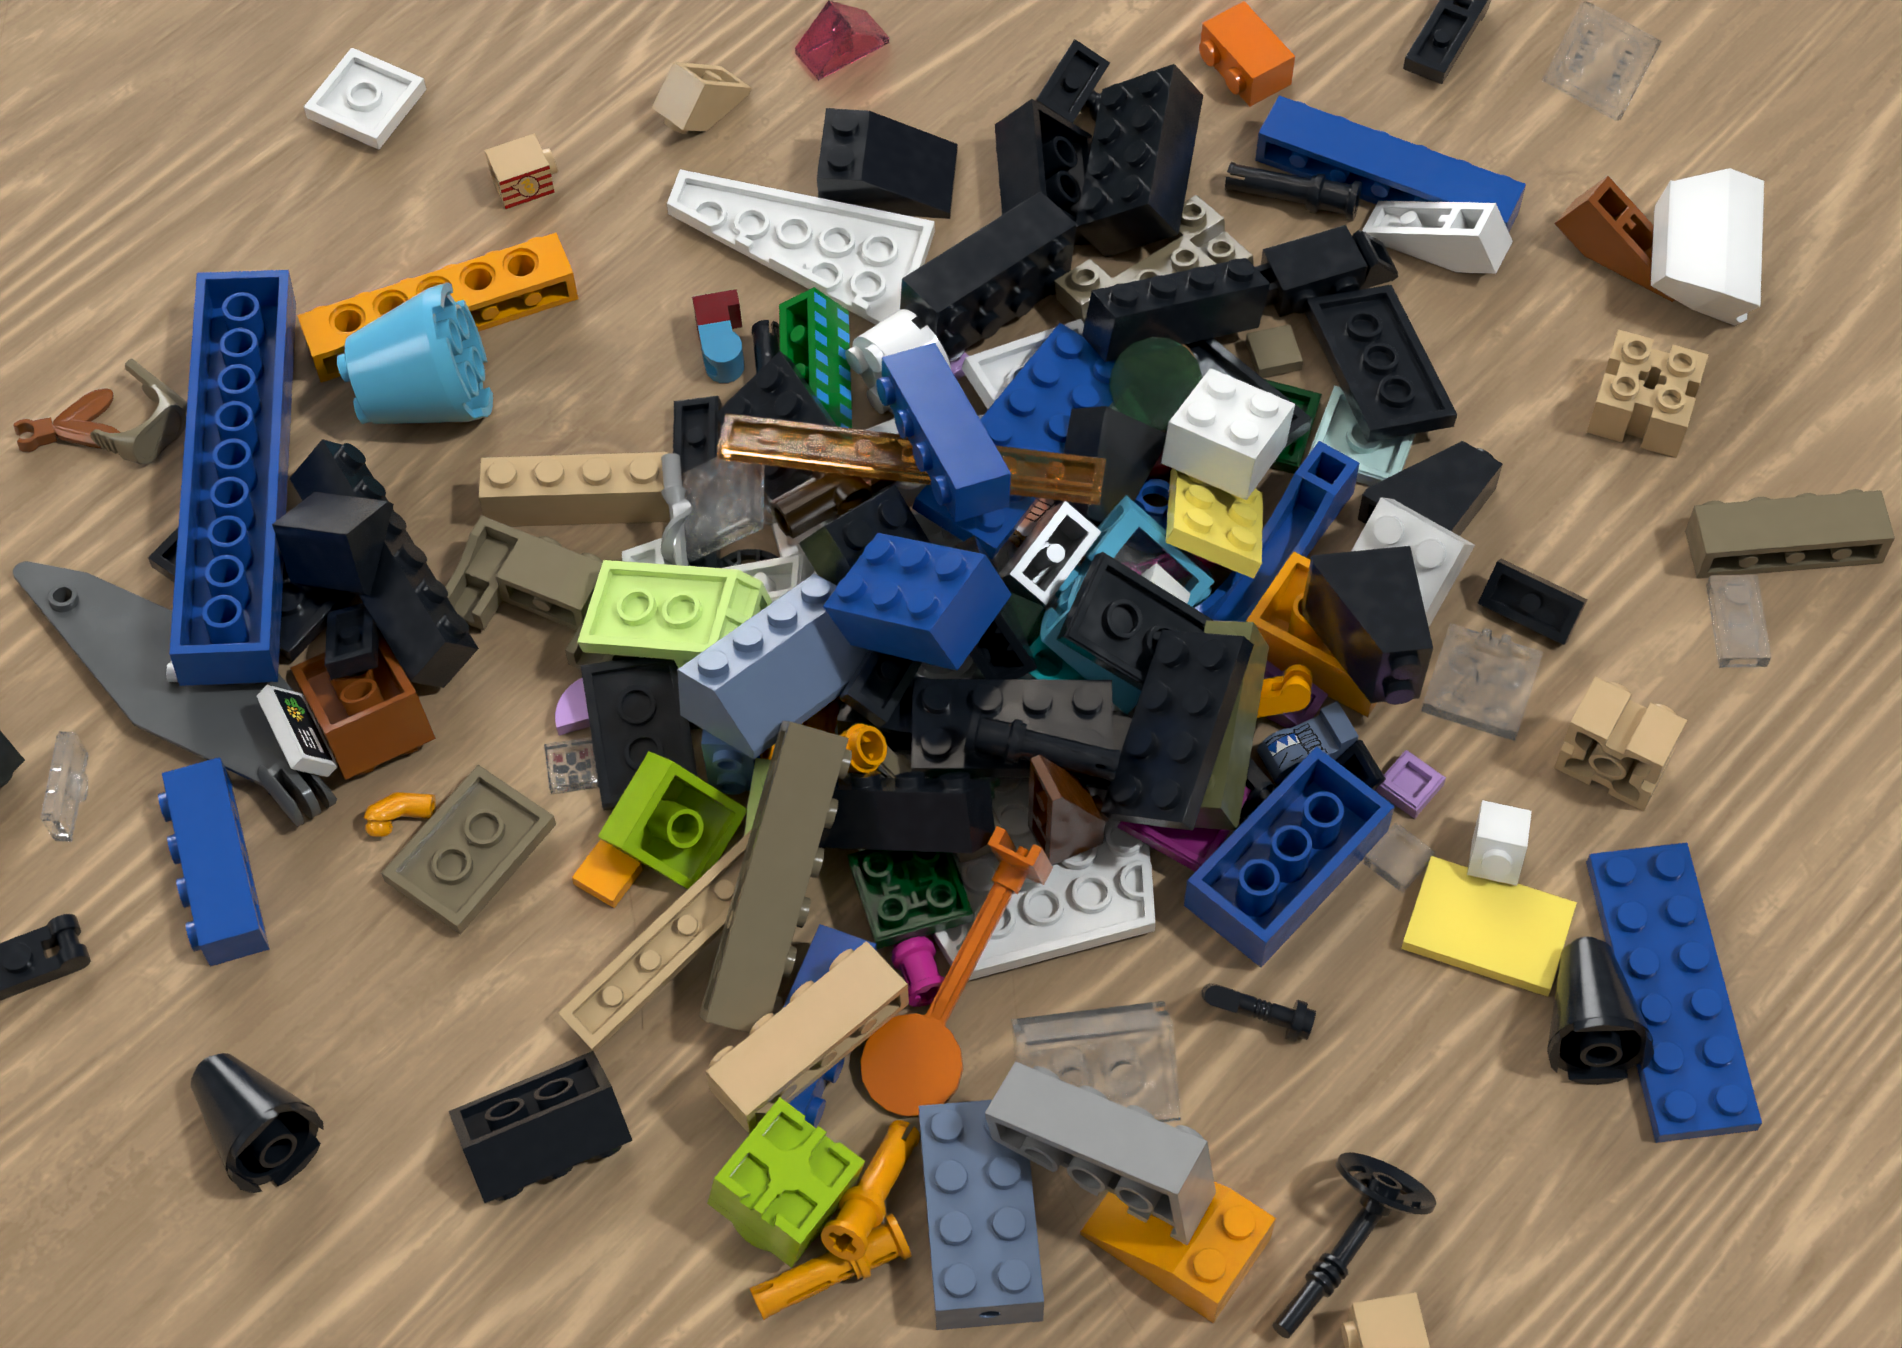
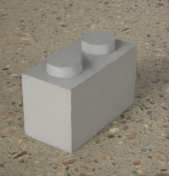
M1066 501L1047 510L999 573L1012 594L1010 599L1027 614L1046 606L1100 535L1101 531Z

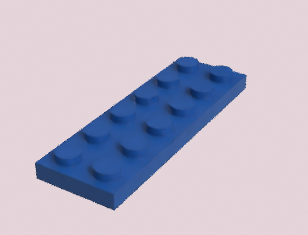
M1059 323L980 419L1011 472L1009 507L954 522L945 505L940 506L937 503L930 480L915 498L912 509L962 541L975 535L989 558L993 559L1059 476L1071 409L1100 406L1112 408L1133 382L1135 376L1124 367L1119 359L1105 362L1083 336Z
M1688 843L1589 854L1586 864L1605 941L1614 952L1653 1038L1654 1055L1649 1065L1642 1071L1640 1063L1636 1066L1655 1143L1758 1131L1762 1120Z

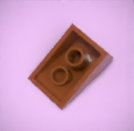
M380 630L378 667L370 669L360 676H344L331 680L325 667V652L290 667L345 780L355 775L367 774L373 771L379 764L401 754L413 753L420 749L423 744L436 739L414 687Z

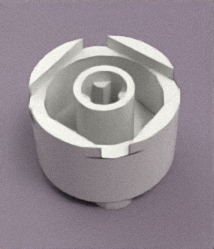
M906 309L899 310L856 337L852 347L845 352L848 364L857 374L861 375L869 388L867 398L870 404L880 414L887 410L894 414L890 405L884 406L881 403L877 392L876 381L878 378H882V357L935 342L951 369L947 354L934 332L928 325L919 329L911 321L917 315Z

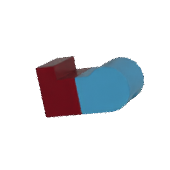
M737 289L693 296L695 321L707 375L713 381L719 383H729L737 380L744 371L742 341L732 331V329L742 327Z

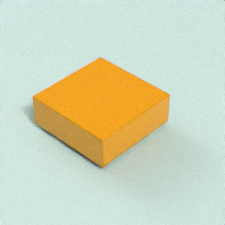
M600 839L574 873L572 880L575 886L615 908L643 869L641 862Z

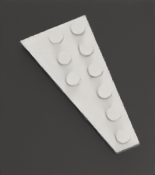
M681 169L667 202L669 215L808 289L815 287L845 309L875 325L900 310L902 278L925 264L935 233V221Z

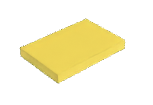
M1431 856L1401 949L1548 997L1577 902L1521 884L1516 886L1467 875L1468 867Z

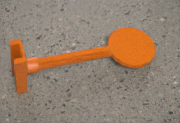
M996 826L988 842V846L1000 863L991 879L994 884L927 1013L924 1015L914 1013L895 1016L866 1041L860 1060L862 1081L871 1098L890 1113L904 1117L919 1116V1106L945 1104L958 1090L964 1070L962 1050L953 1033L946 1027V1023L1012 895H1018L1026 878L1044 885L1053 869L1043 848L1033 844L1030 851L1022 846H1019L1017 849L1007 831L999 826Z

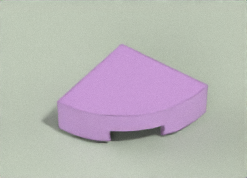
M583 678L571 684L558 701L555 712L558 735L590 727Z

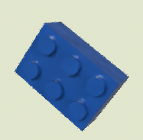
M877 533L874 539L865 547L864 552L847 575L838 583L835 591L823 605V608L852 646L958 671L1012 594L985 554Z

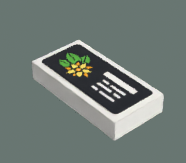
M266 685L257 695V698L290 768L328 777L338 767V764L304 695Z

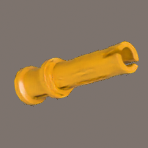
M895 1120L890 1124L887 1134L858 1185L849 1188L839 1201L840 1211L837 1217L824 1226L821 1232V1240L826 1249L833 1255L849 1261L858 1260L864 1256L868 1248V1235L872 1228L881 1225L886 1215L884 1201L914 1147L920 1141V1133L915 1126L911 1129L906 1140L902 1139L905 1130L910 1124L909 1122Z
M892 1213L886 1215L884 1223L876 1228H872L867 1237L868 1248L862 1258L849 1261L841 1259L829 1251L783 1272L775 1278L750 1287V1292L763 1320L854 1276L857 1280L860 1278L865 1280L871 1277V1270L898 1257L904 1260L911 1258V1251Z

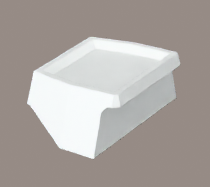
M1731 168L1676 181L1670 180L1656 203L1654 210L1651 286L1692 310L1734 326L1747 320V313L1760 307L1764 181Z

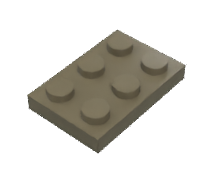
M477 765L381 874L387 884L461 935L556 826L554 816L480 765Z

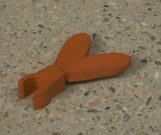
M103 388L89 392L57 416L53 423L51 417L34 421L22 419L15 422L13 426L17 435L20 436L26 432L33 433L30 438H19L17 440L19 450L22 452L34 451L39 446L57 442L56 436L61 440L102 449L101 446L96 445L91 439L90 434L94 429L107 433H120V431L112 426L92 422L111 405L114 396L112 390Z

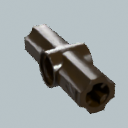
M890 434L849 458L842 454L827 458L814 470L810 480L770 501L771 511L783 533L787 537L790 536L794 539L836 514L838 517L844 515L871 499L875 492L913 472V461L907 452L906 446L898 436L893 437Z

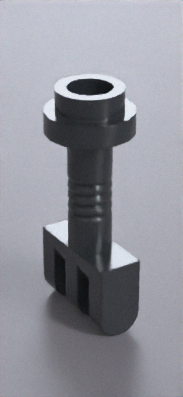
M1214 983L1206 984L1201 991L1204 1001L1212 1006L1249 1017L1253 1016V1018L1262 1019L1268 1023L1287 1028L1285 1039L1296 1042L1298 1037L1305 1040L1309 1038L1316 1010L1307 1008V1002L1296 1000L1292 1009L1276 1003L1272 1004L1270 1001H1262L1260 998L1257 999L1254 996Z

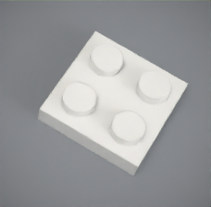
M351 48L306 103L304 110L308 119L379 150L426 91L424 78Z

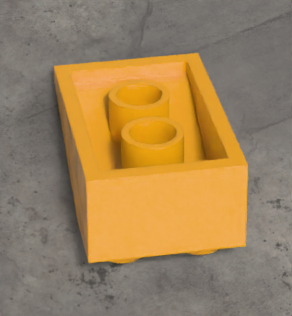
M1214 1181L1216 1194L1188 1245L1172 1238L1170 1234L1174 1227L1161 1219L1150 1215L1147 1223L1128 1214L1129 1206L1111 1192L1106 1194L1080 1231V1235L1214 1323L1270 1241L1276 1218L1231 1188Z

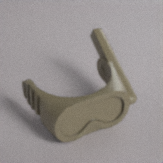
M129 359L125 363V370L143 384L142 390L151 400L159 403L157 409L146 422L134 429L120 433H107L94 429L90 436L96 445L101 446L102 449H106L108 452L119 453L124 460L138 464H149L183 433L186 427L185 413L187 412V401L135 360Z

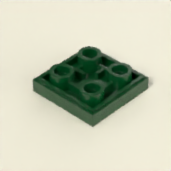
M866 849L847 855L848 864L873 941L877 944V949L898 944L913 937H922L974 922L973 912L952 853Z

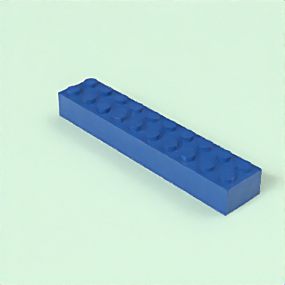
M289 270L200 272L196 275L169 652L179 686L278 682L284 560L272 524L286 514L296 323V300Z

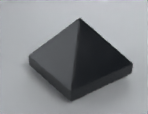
M1357 740L1335 760L1373 790L1386 780L1362 740Z

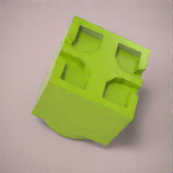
M779 1097L715 1176L707 1204L731 1221L737 1232L748 1243L759 1249L771 1252L792 1268L808 1246L821 1234L826 1223L839 1208V1201L844 1193L856 1185L865 1161L842 1143L833 1142L826 1136L827 1132L819 1126L817 1128L812 1126L805 1120V1115Z

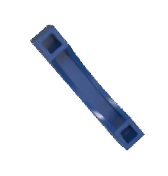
M1319 441L1294 473L1281 500L1262 529V565L1254 579L1232 571L1217 590L1196 606L1195 609L1214 621L1246 622L1293 551L1307 557L1354 494L1360 463Z

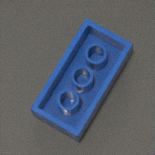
M1316 746L1187 880L1184 906L1259 967H1262L1388 833L1395 806Z

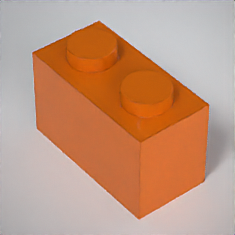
M1245 1L1202 23L1201 43L1199 44L1202 59L1208 66H1213L1221 74L1229 90L1236 95L1239 94L1249 107L1292 84L1295 55Z

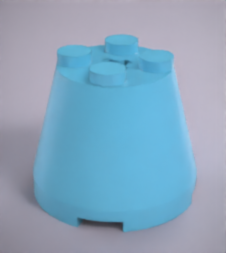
M443 283L422 291L346 338L345 353L337 356V366L342 379L345 382H351L356 396L353 401L355 413L362 424L369 422L373 424L471 422L488 417L491 414L493 392L490 387L483 388V381H485L483 363L488 362L485 350L466 302L464 300L455 302L450 295L453 293L452 284Z

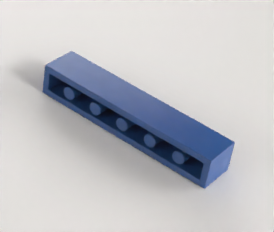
M1278 96L1258 133L1255 161L1309 179L1313 175L1320 173L1325 174L1327 180L1352 184L1355 180L1361 181L1362 191L1360 199L1373 204H1377L1378 201L1496 203L1508 232H1510L1520 211L1526 187L1525 183L1516 181L1509 176L1488 171L1465 160L1449 157L1430 150L1423 145L1410 143L1391 136L1384 131L1371 129L1349 121L1342 116H1335L1310 107L1303 102L1293 101L1282 96Z

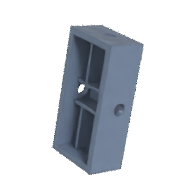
M992 1100L919 1106L936 1330L1043 1321L1044 1295L1030 1159L992 1139L985 1116V1111Z

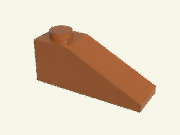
M1609 176L1577 197L1554 223L1585 257L1671 302L1675 301V299L1651 286L1654 225Z

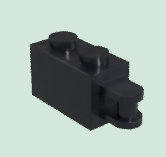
M1343 225L1265 248L1262 251L1261 265L1255 268L1270 283L1264 307L1274 305L1279 317L1292 313H1305L1307 299L1362 290L1367 264L1347 226Z

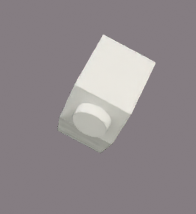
M1378 201L1362 230L1383 242L1384 246L1461 273L1496 274L1513 242L1496 203Z

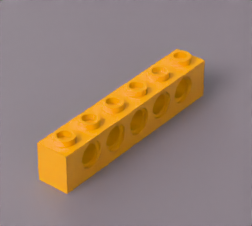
M557 232L543 237H535L527 242L499 251H491L484 256L459 264L447 265L440 270L415 278H406L384 288L371 292H362L355 297L327 306H319L311 311L297 315L320 382L322 383L341 376L337 366V356L345 353V341L349 335L433 286L443 283L452 284L453 293L450 295L455 302L461 300L466 302L478 332L578 300L574 274Z

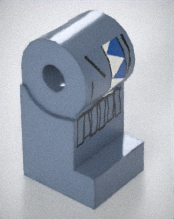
M1336 701L1321 708L1318 716L1292 728L1282 729L1271 734L1258 746L1257 752L1273 781L1279 786L1316 746L1336 760L1358 740L1359 736L1339 702Z

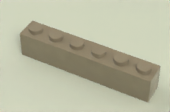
M782 721L699 1017L704 1021L750 1033L751 1028L760 1018L769 1013L776 1015L782 1010L783 998L777 996L782 976L789 977L794 967L797 948L792 947L791 943L796 926L803 928L808 917L811 899L805 897L810 877L817 878L822 867L824 849L818 846L823 829H830L835 820L838 800L832 798L837 778L844 780L849 770L852 758V750L846 749L849 738L791 721Z

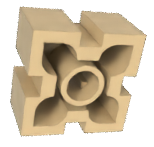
M1618 329L1586 433L1618 442H1623L1625 434L1643 439L1640 448L1677 458L1688 428L1696 400L1695 397L1709 354L1673 344L1670 353L1652 349L1654 339Z
M1595 676L1569 724L1564 738L1565 742L1559 752L1554 768L1588 785L1591 784L1592 780L1610 788L1609 795L1644 811L1671 760L1687 720L1676 715L1672 709L1665 705L1650 702L1648 708L1631 701L1632 693L1626 687L1615 682H1606Z

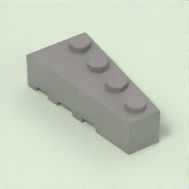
M1015 1061L985 1111L993 1140L1052 1172L1057 1171L1060 1165L1067 1168V1173L1079 1184V1187L1097 1197L1100 1192L1105 1190L1117 1195L1122 1202L1129 1206L1127 1213L1147 1223L1150 1215H1153L1172 1225L1174 1228L1170 1236L1185 1245H1188L1216 1194L1208 1142L1198 1132L1187 1126L1177 1125L1173 1127L1158 1121L1151 1113L1139 1106L1129 1105L1125 1107L1112 1102L1093 1087L1083 1085L1079 1088L1060 1080L1055 1073L1041 1066L1030 1068Z

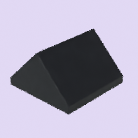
M320 492L312 493L272 524L290 582L298 586L370 596L394 504L382 500Z

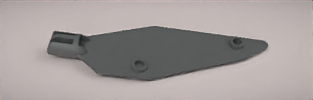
M28 561L21 562L14 567L13 575L15 580L134 726L206 760L220 757L227 770L263 786L296 827L304 824L300 809L310 819L321 813L315 795L327 809L336 804V796L318 775L290 768L260 706L257 695L266 685L293 691L279 673L278 682L179 686L178 682H168L166 669L167 664L171 661L169 655L172 624L171 610L87 572Z

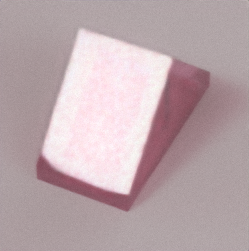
M828 0L796 45L795 54L819 81L889 43V36L866 10Z

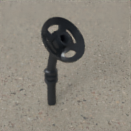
M1351 1152L1343 1153L1339 1156L1336 1167L1349 1185L1362 1194L1360 1204L1363 1207L1331 1253L1322 1254L1319 1261L1313 1265L1312 1270L1308 1271L1305 1276L1306 1284L1273 1323L1272 1326L1279 1335L1287 1339L1290 1338L1322 1297H1330L1334 1293V1289L1338 1288L1341 1280L1345 1279L1348 1275L1347 1266L1382 1216H1388L1391 1210L1420 1215L1433 1212L1436 1206V1199L1422 1183L1399 1168L1371 1156ZM1349 1171H1359V1173H1355L1352 1176ZM1403 1190L1407 1194L1402 1195L1400 1191Z

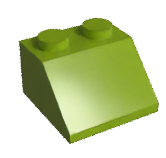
M648 751L598 837L688 890L719 860L747 813V808L677 763Z

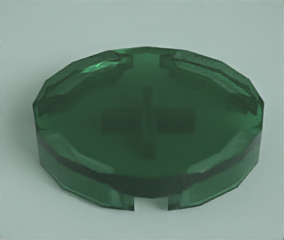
M1150 337L1132 343L1118 356L1110 370L1109 392L1113 405L1118 412L1162 431L1168 429V423L1203 377L1198 361L1185 346L1168 338Z

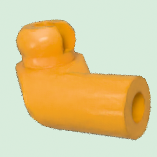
M394 792L367 807L363 817L367 819L366 833L375 837L388 836L393 830L392 820L399 817L430 819L435 813V795Z

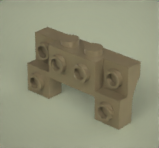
M1195 195L1184 202L1179 235L1167 238L1171 242L1170 244L1114 278H1111L1096 263L1089 259L1055 280L1056 298L1077 320L1081 319L1085 324L1092 290L1190 270L1195 267L1223 263L1233 259L1247 258L1254 266L1253 255L1225 232L1224 218L1199 196Z
M480 516L469 535L461 560L445 587L448 591L447 597L457 614L463 617L469 625L485 630L501 602L505 601L577 630L565 650L568 665L581 669V665L624 659L626 657L622 655L585 653L577 643L603 563L600 558L590 553L579 554L563 548L560 543L550 537L540 536L538 538L485 516Z

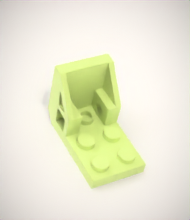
M603 560L577 643L585 653L672 659L680 668L773 602L762 581L737 569Z

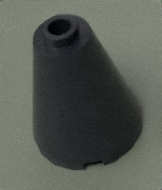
M1594 937L1577 938L1561 952L1547 1047L1551 1068L1556 1073L1558 1067L1567 1071L1568 1079L1576 1083L1599 1085L1619 1082L1628 1078L1627 1070L1639 1063L1642 1071L1649 1065L1654 1055L1652 1035L1611 946Z
M221 1053L209 1056L196 1067L191 1078V1089L229 1178L240 1190L251 1193L263 1192L258 1185L271 1181L280 1186L290 1181L308 1165L321 1144L316 1138L318 1128L324 1130L323 1121L310 1105L231 1054Z

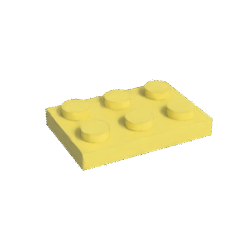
M1172 468L1169 483L1166 543L1254 579L1262 565L1263 492L1255 488L1248 499L1244 500Z

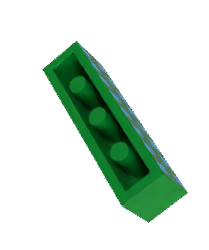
M813 287L779 304L780 351L792 360L847 441L838 449L840 450L853 446L851 367L845 356V352L850 349L849 311Z

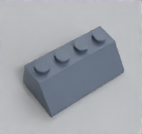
M816 574L811 575L677 669L680 715L755 759L776 743L782 721L802 724L839 697L869 649L850 645L823 608V605L837 586Z

